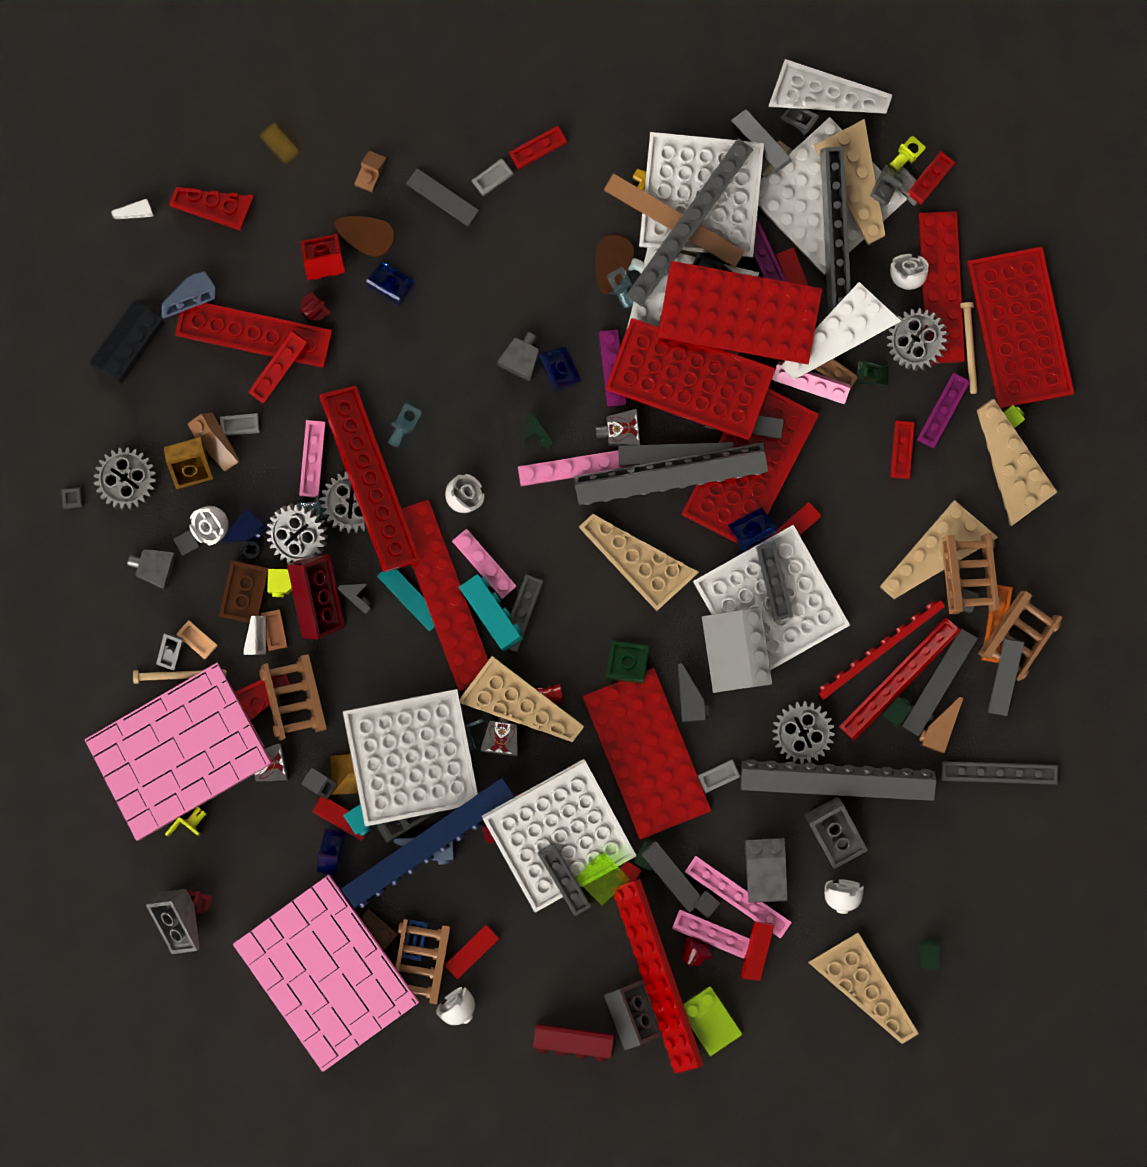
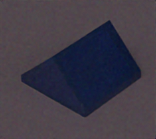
M384 262L366 280L368 288L401 306L415 280Z
M566 347L539 354V361L554 393L581 382Z
M762 507L728 525L741 551L777 532L776 526Z

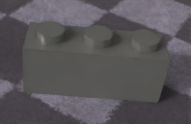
M643 980L604 995L624 1050L642 1045L663 1035L659 1030L658 1020L652 1010V1004Z

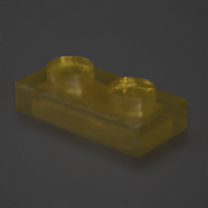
M274 123L259 135L284 164L288 163L299 153V150Z

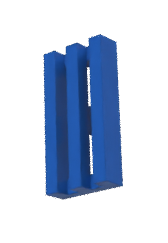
M409 919V926L415 924L416 927L423 926V928H428V923ZM406 933L404 945L409 944V933ZM414 934L412 946H416L418 935ZM421 936L420 947L424 948L426 936ZM404 952L402 954V958L421 961L422 955L416 957L414 954L406 955L407 953Z

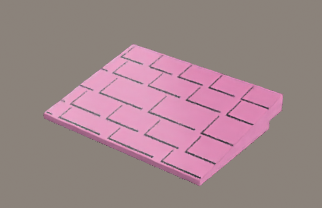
M218 663L85 739L136 841L145 838L178 819V817L183 816L273 764L264 748L262 740Z
M327 875L233 944L322 1072L419 1003V1000L330 875Z

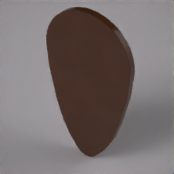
M347 216L335 221V227L341 237L354 248L368 256H382L393 246L395 233L393 228L385 221L363 216Z
M609 235L601 239L597 245L595 273L598 286L604 294H609L619 286L634 257L633 245L625 237Z

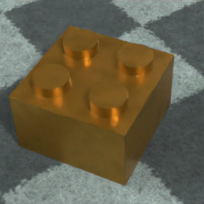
M201 437L164 447L166 463L176 489L213 479L211 465Z

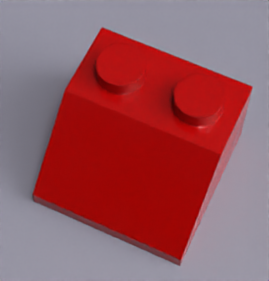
M338 233L300 241L308 280H317L322 277L345 273Z

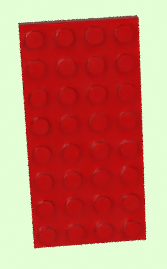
M1036 247L968 261L967 265L997 404L1000 409L1009 408L1012 405L1019 406L1073 395L1072 380L1043 248Z
M671 261L657 337L809 365L822 289Z
M631 318L605 390L750 441L775 368L722 349L658 338L659 327Z
M771 389L767 391L759 416L784 419L781 439L751 435L750 441L724 432L719 443L733 442V448L763 443L768 472L760 475L752 474L742 478H729L721 482L712 481L704 485H696L681 514L748 550L754 542L819 414Z
M654 668L646 671L644 684L619 681L582 696L639 840L711 812Z

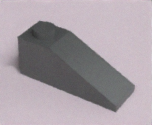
M679 663L678 677L682 722L705 721V716H709L708 705H705L703 697L683 664Z

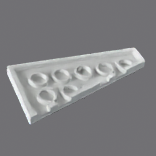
M785 59L769 107L886 114L892 94Z
M858 282L815 329L809 365L785 361L780 367L795 380L901 322V320Z

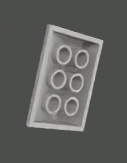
M761 607L702 616L713 693L772 684Z

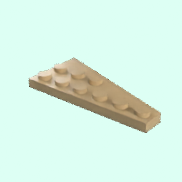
M865 119L815 144L814 148L820 157V149L825 147H844L847 208L867 245H870L885 237L880 203L870 196L876 180Z
M991 399L977 409V413L987 441L986 445L991 455L998 487L1003 497L1004 508L1009 518L1008 522L1012 526L1056 494L1057 491L996 401Z
M954 500L881 584L880 588L895 599L943 571L944 560L941 538L947 535H955V539L958 542L981 541V536L987 533H991L994 540L998 537ZM980 548L958 549L957 557L961 560Z
M594 514L579 526L580 530L656 611L699 573Z
M493 656L459 699L463 705L571 742L575 740L585 727Z
M859 933L854 934L808 962L901 1044L919 1034Z

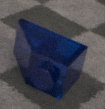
M245 509L222 540L228 544L253 541L255 538L259 539L265 532L263 529L265 525Z
M325 829L318 855L317 872L336 875L345 832Z

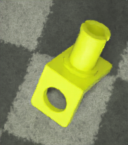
M911 136L905 144L900 145L898 156L889 166L899 172L907 161L912 164L926 147L914 136ZM912 143L916 144L918 146V152H911L908 149V145Z
M197 807L187 820L178 817L165 835L169 837L178 825L183 823L197 836H200L201 834L196 830V826L207 814Z

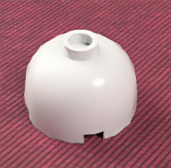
M912 254L899 255L891 263V278L900 288L905 290L916 289L926 281L929 264L921 256H918L917 259L913 258Z
M469 474L457 475L447 485L445 492L446 501L456 512L468 513L474 511L484 501V493L482 494L480 489L482 486L475 477Z
M215 506L199 508L190 517V519L192 518L190 530L200 543L205 542L208 543L207 545H213L227 534L229 527L227 516L221 509Z
M833 880L825 884V900L838 913L846 914L860 905L864 887L860 888V883L851 880H839V883L834 884Z
M459 987L445 997L447 1001L443 1005L440 1003L436 1010V1014L450 1025L466 1024L473 1018L472 1014L475 1010L474 997L466 987L464 989Z

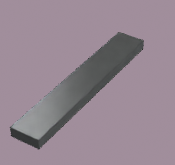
M733 442L618 446L619 466L640 465L733 448Z
M962 628L901 726L916 736H919L978 639Z
M941 761V781L1058 785V765Z

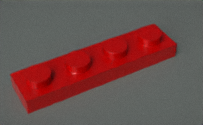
M291 331L248 393L264 404L308 341L296 332Z

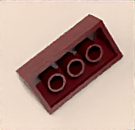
M330 554L304 558L288 564L287 568L302 638L320 639L345 628Z
M536 1023L533 1048H537L536 1052L548 1053V1050L556 1051V1055L567 1056L568 1053H574L577 1058L587 1059V1055L595 1056L594 1060L606 1061V1058H611L614 1035Z

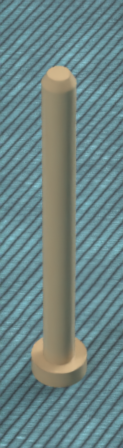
M965 302L960 305L964 311L970 393L976 394L978 390L971 308H974L973 302Z
M222 669L225 676H227L226 670ZM133 670L134 684H139V681L190 679L204 670L139 673V670Z

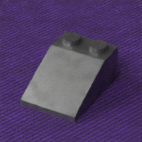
M838 796L804 814L834 869L868 851Z
M784 838L745 840L748 903L787 901Z
M186 889L160 892L146 904L171 954L198 951L200 949L195 905Z

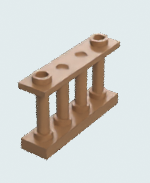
M991 533L981 536V541L958 542L955 539V535H947L941 538L949 614L962 612L964 606L988 605L989 612L1000 609L1001 598L998 595L993 553L995 543ZM982 548L983 560L960 561L957 557L958 549ZM984 567V579L962 580L960 578V568ZM986 586L987 588L986 598L964 599L962 597V587Z
M1027 591L1019 592L978 653L983 658L990 659L995 657L999 660L1001 654L998 651L1001 641L1003 642L1004 638L1014 639L1008 632L1012 625L1019 627L1034 638L1036 642L1031 649L1023 645L1022 654L1025 655V658L1018 667L1017 681L1027 676L1029 673L1028 668L1051 634L1059 629L1060 621L1063 618L1060 615H1053L1050 618L1032 605L1030 601L1032 595ZM1022 610H1028L1047 624L1041 634L1020 619L1019 615Z
M309 654L300 656L296 664L270 670L268 663L261 666L259 674L261 680L265 682L275 724L273 726V733L275 737H278L279 741L286 738L285 733L310 727L312 729L315 728L316 733L327 729ZM296 671L302 674L303 680L300 683L277 688L273 687L271 677ZM299 690L306 691L307 699L305 701L278 707L277 695ZM302 709L311 711L312 717H310V720L284 726L282 724L280 714Z
M404 919L403 922H400L398 929L401 939L396 969L399 973L405 972L429 976L430 979H433L432 987L408 986L414 994L426 996V998L430 999L429 1003L437 1004L451 926L442 925V929L432 930L409 926V919ZM406 933L436 938V940L440 941L439 948L433 950L404 945ZM404 952L433 957L436 960L435 968L431 967V969L401 964L402 954Z

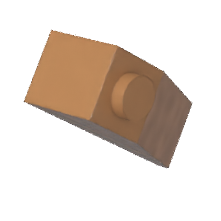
M213 412L200 414L187 423L194 437H201L205 450L223 471L229 470L240 462Z
M962 697L957 698L926 730H922L919 741H922L920 746L939 753H945L963 701Z

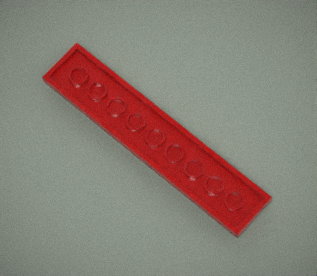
M357 386L321 394L320 400L383 572L419 563V555Z
M428 499L402 509L420 558L419 563L412 564V568L457 689L460 692L470 686L489 660L466 598L459 588L461 586Z
M638 879L612 888L675 1074L704 1066L641 880Z

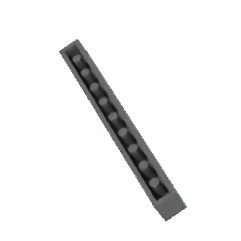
M737 138L630 288L626 297L640 307L643 306L668 271L670 262L675 261L753 152L752 147Z
M825 147L820 149L828 315L851 291L844 147Z
M758 443L574 476L579 505H590L598 501L608 502L615 498H629L632 495L638 494L647 495L650 492H664L672 488H686L689 485L695 484L704 485L707 482H721L729 478H742L752 474L760 475L768 472L764 444Z
M750 759L742 761L740 786L741 790L934 801L936 775L935 771L922 769L921 771L909 768L899 770L890 767H883L881 769L871 766L854 767L852 765L835 766L833 764L815 765L814 763L796 764L795 762H758Z

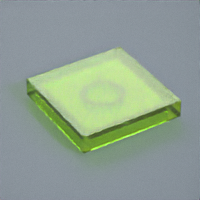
M604 851L575 877L601 905L606 903L616 893L615 891L620 889L621 885L626 884L630 880Z

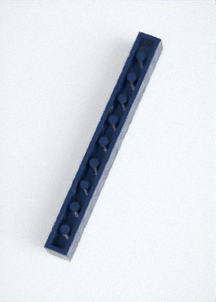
M502 777L341 888L354 908L358 905L360 908L364 907L370 902L368 898L374 894L378 897L386 891L384 887L390 883L394 886L402 880L400 876L406 872L410 875L418 869L416 865L423 861L426 864L435 858L432 854L438 850L442 853L450 847L449 842L455 839L458 842L466 836L465 831L471 828L474 831L482 825L481 820H483L482 815L513 799L516 795Z

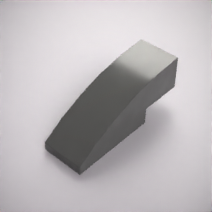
M437 812L381 823L377 828L386 843Z

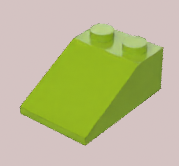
M708 986L683 1003L691 1029L710 1056L742 1035L711 986Z

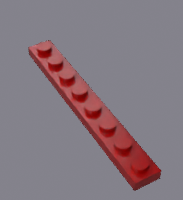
M941 600L938 603L935 601L931 602L925 607L927 609L925 613L921 615L918 612L910 618L912 623L908 626L905 624L901 625L895 630L897 633L891 638L888 635L880 641L882 646L878 649L871 648L865 653L867 656L865 659L860 661L858 658L849 665L851 669L845 673L843 670L834 677L836 679L835 682L831 685L827 682L820 687L821 692L818 694L820 699L824 700L945 607Z
M945 618L839 726L840 729L855 741L961 632L960 629Z

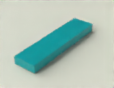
M397 569L387 572L382 571L377 576L429 632L435 628L424 597Z

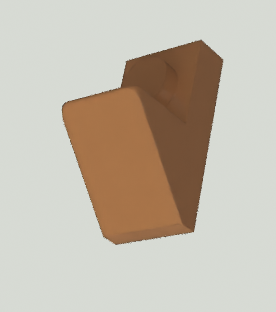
M368 151L361 162L362 167L355 181V186L373 192L387 157Z

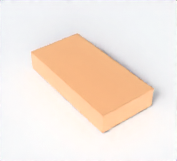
M189 620L176 634L178 637L183 638L184 642L205 660L218 646Z

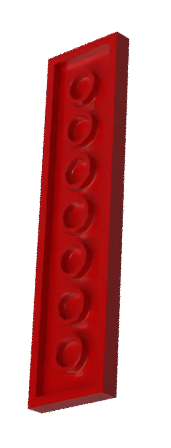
M957 212L919 213L920 256L927 260L929 264L927 279L922 284L923 314L926 310H929L930 315L935 313L937 315L936 319L941 318L943 320L941 324L947 326L943 331L949 333V335L944 337L949 343H944L943 346L947 350H941L944 357L938 356V362H964ZM934 332L927 336L928 341L934 339Z
M203 303L180 312L175 336L274 357L291 331H294L308 341L294 362L324 368L332 330Z

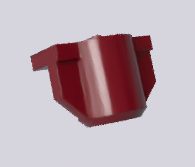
M309 291L301 299V312L309 320H322L326 315L331 314L324 306V301L319 300L313 292Z
M187 890L195 905L196 914L201 915L211 908L213 896L201 894L200 891L192 892Z
M687 937L683 945L684 953L682 959L684 963L689 966L702 965L705 959H711L712 954L708 951L710 945L703 944L700 940L693 937Z

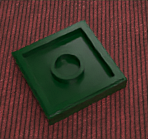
M612 641L606 679L644 684L650 646Z

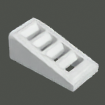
M147 199L111 212L115 219L154 216Z
M251 616L244 655L266 654L265 616Z

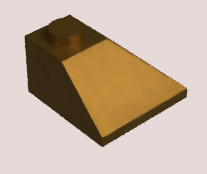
M351 754L330 756L331 780L337 783L332 791V795L359 794Z

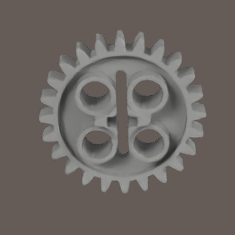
M921 308L918 309L917 313L914 309H911V315L904 312V318L897 316L901 322L895 324L894 329H889L893 334L892 336H887V339L892 341L887 346L893 348L889 352L891 355H895L893 359L895 361L900 360L899 365H905L907 369H910L912 366L915 371H917L918 366L925 370L926 364L931 368L932 361L939 363L937 357H944L941 350H947L943 345L944 343H949L944 338L949 333L943 331L947 327L945 324H941L943 320L941 318L936 319L937 315L935 313L930 315L929 310H926L923 314ZM919 322V328L913 331V324ZM934 332V339L928 341L927 336ZM919 337L921 339L920 342H917L915 338ZM908 338V344L902 347V340ZM920 348H923V350H924L923 355L920 356V357H917V355H916L917 351H918Z
M128 447L125 452L119 448L118 454L111 450V457L105 454L106 461L99 460L102 467H96L95 469L99 471V474L94 475L95 478L99 479V481L94 482V485L100 486L96 492H103L100 498L102 500L107 498L106 503L108 505L113 502L114 508L120 504L122 510H124L125 505L130 510L132 509V504L139 507L138 501L140 500L146 503L144 497H151L148 491L155 490L151 484L157 483L155 479H152L156 472L150 471L154 468V465H147L150 459L146 458L143 460V453L137 456L136 449L130 453ZM126 461L128 463L127 468L119 470V463ZM114 468L123 476H127L132 482L139 486V489H136L128 482L123 481L118 475L114 474L111 471V469ZM137 472L143 473V478L140 481L134 480V475ZM112 476L116 477V483L109 486L107 484L108 479ZM130 487L132 489L131 495L123 496V490Z
M345 472V477L343 478L340 474H337V481L331 478L332 485L325 484L328 491L322 490V494L326 496L320 498V502L325 503L320 506V509L326 510L323 513V517L329 516L327 523L333 521V528L339 525L340 532L347 528L348 534L351 529H354L355 533H357L359 527L365 531L366 523L363 516L359 517L354 513L357 509H360L355 493L353 497L352 518H348L350 489L352 486L348 474ZM343 488L348 493L345 496H340L337 491ZM338 507H343L346 512L343 515H339L335 510Z
M291 503L287 507H281V510L278 509L274 512L275 515L270 517L272 522L268 523L267 526L271 529L266 531V533L271 535V537L267 541L273 542L270 548L277 549L274 554L280 553V560L286 557L287 564H289L292 560L295 562L300 559L319 556V554L324 552L322 547L326 546L327 543L323 540L328 538V535L323 534V532L327 528L321 526L325 521L318 520L320 514L313 515L314 509L307 511V505L301 509L300 503L296 504L295 507ZM294 518L299 519L300 525L296 524ZM305 524L309 525L289 545H286V541L294 536ZM281 530L286 531L287 537L282 534ZM307 532L312 534L313 539L307 536ZM294 544L299 546L300 551L295 549Z
M806 701L803 702L802 706L796 702L795 708L789 704V711L782 709L784 715H777L780 721L773 722L774 725L778 726L777 729L772 730V732L777 733V736L772 739L779 741L775 747H782L779 753L783 754L786 752V759L793 756V762H796L797 758H799L801 764H803L804 759L811 763L812 757L818 761L817 755L825 756L823 750H830L827 743H833L829 739V736L835 735V733L829 730L834 728V725H828V722L832 720L831 717L825 718L826 711L820 713L821 706L814 709L813 702L809 707H807ZM806 714H810L813 717V721L809 725H805L802 722V718ZM795 717H798L805 730L808 729L806 735L812 744L811 748L808 747L804 737L798 735L800 729L794 719ZM788 723H793L796 727L795 731L791 734L785 731V726ZM813 732L821 733L820 741L814 742L811 740ZM798 740L804 742V748L800 751L794 749V743Z

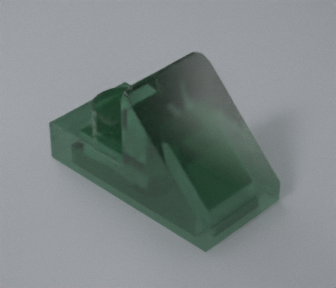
M858 361V384L887 385L888 366Z
M530 412L527 418L523 442L525 443L537 435L538 437L535 439L541 447L545 446L548 450L553 446V441L533 413Z

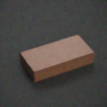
M275 610L261 613V616L266 617L268 651L288 648L281 611Z

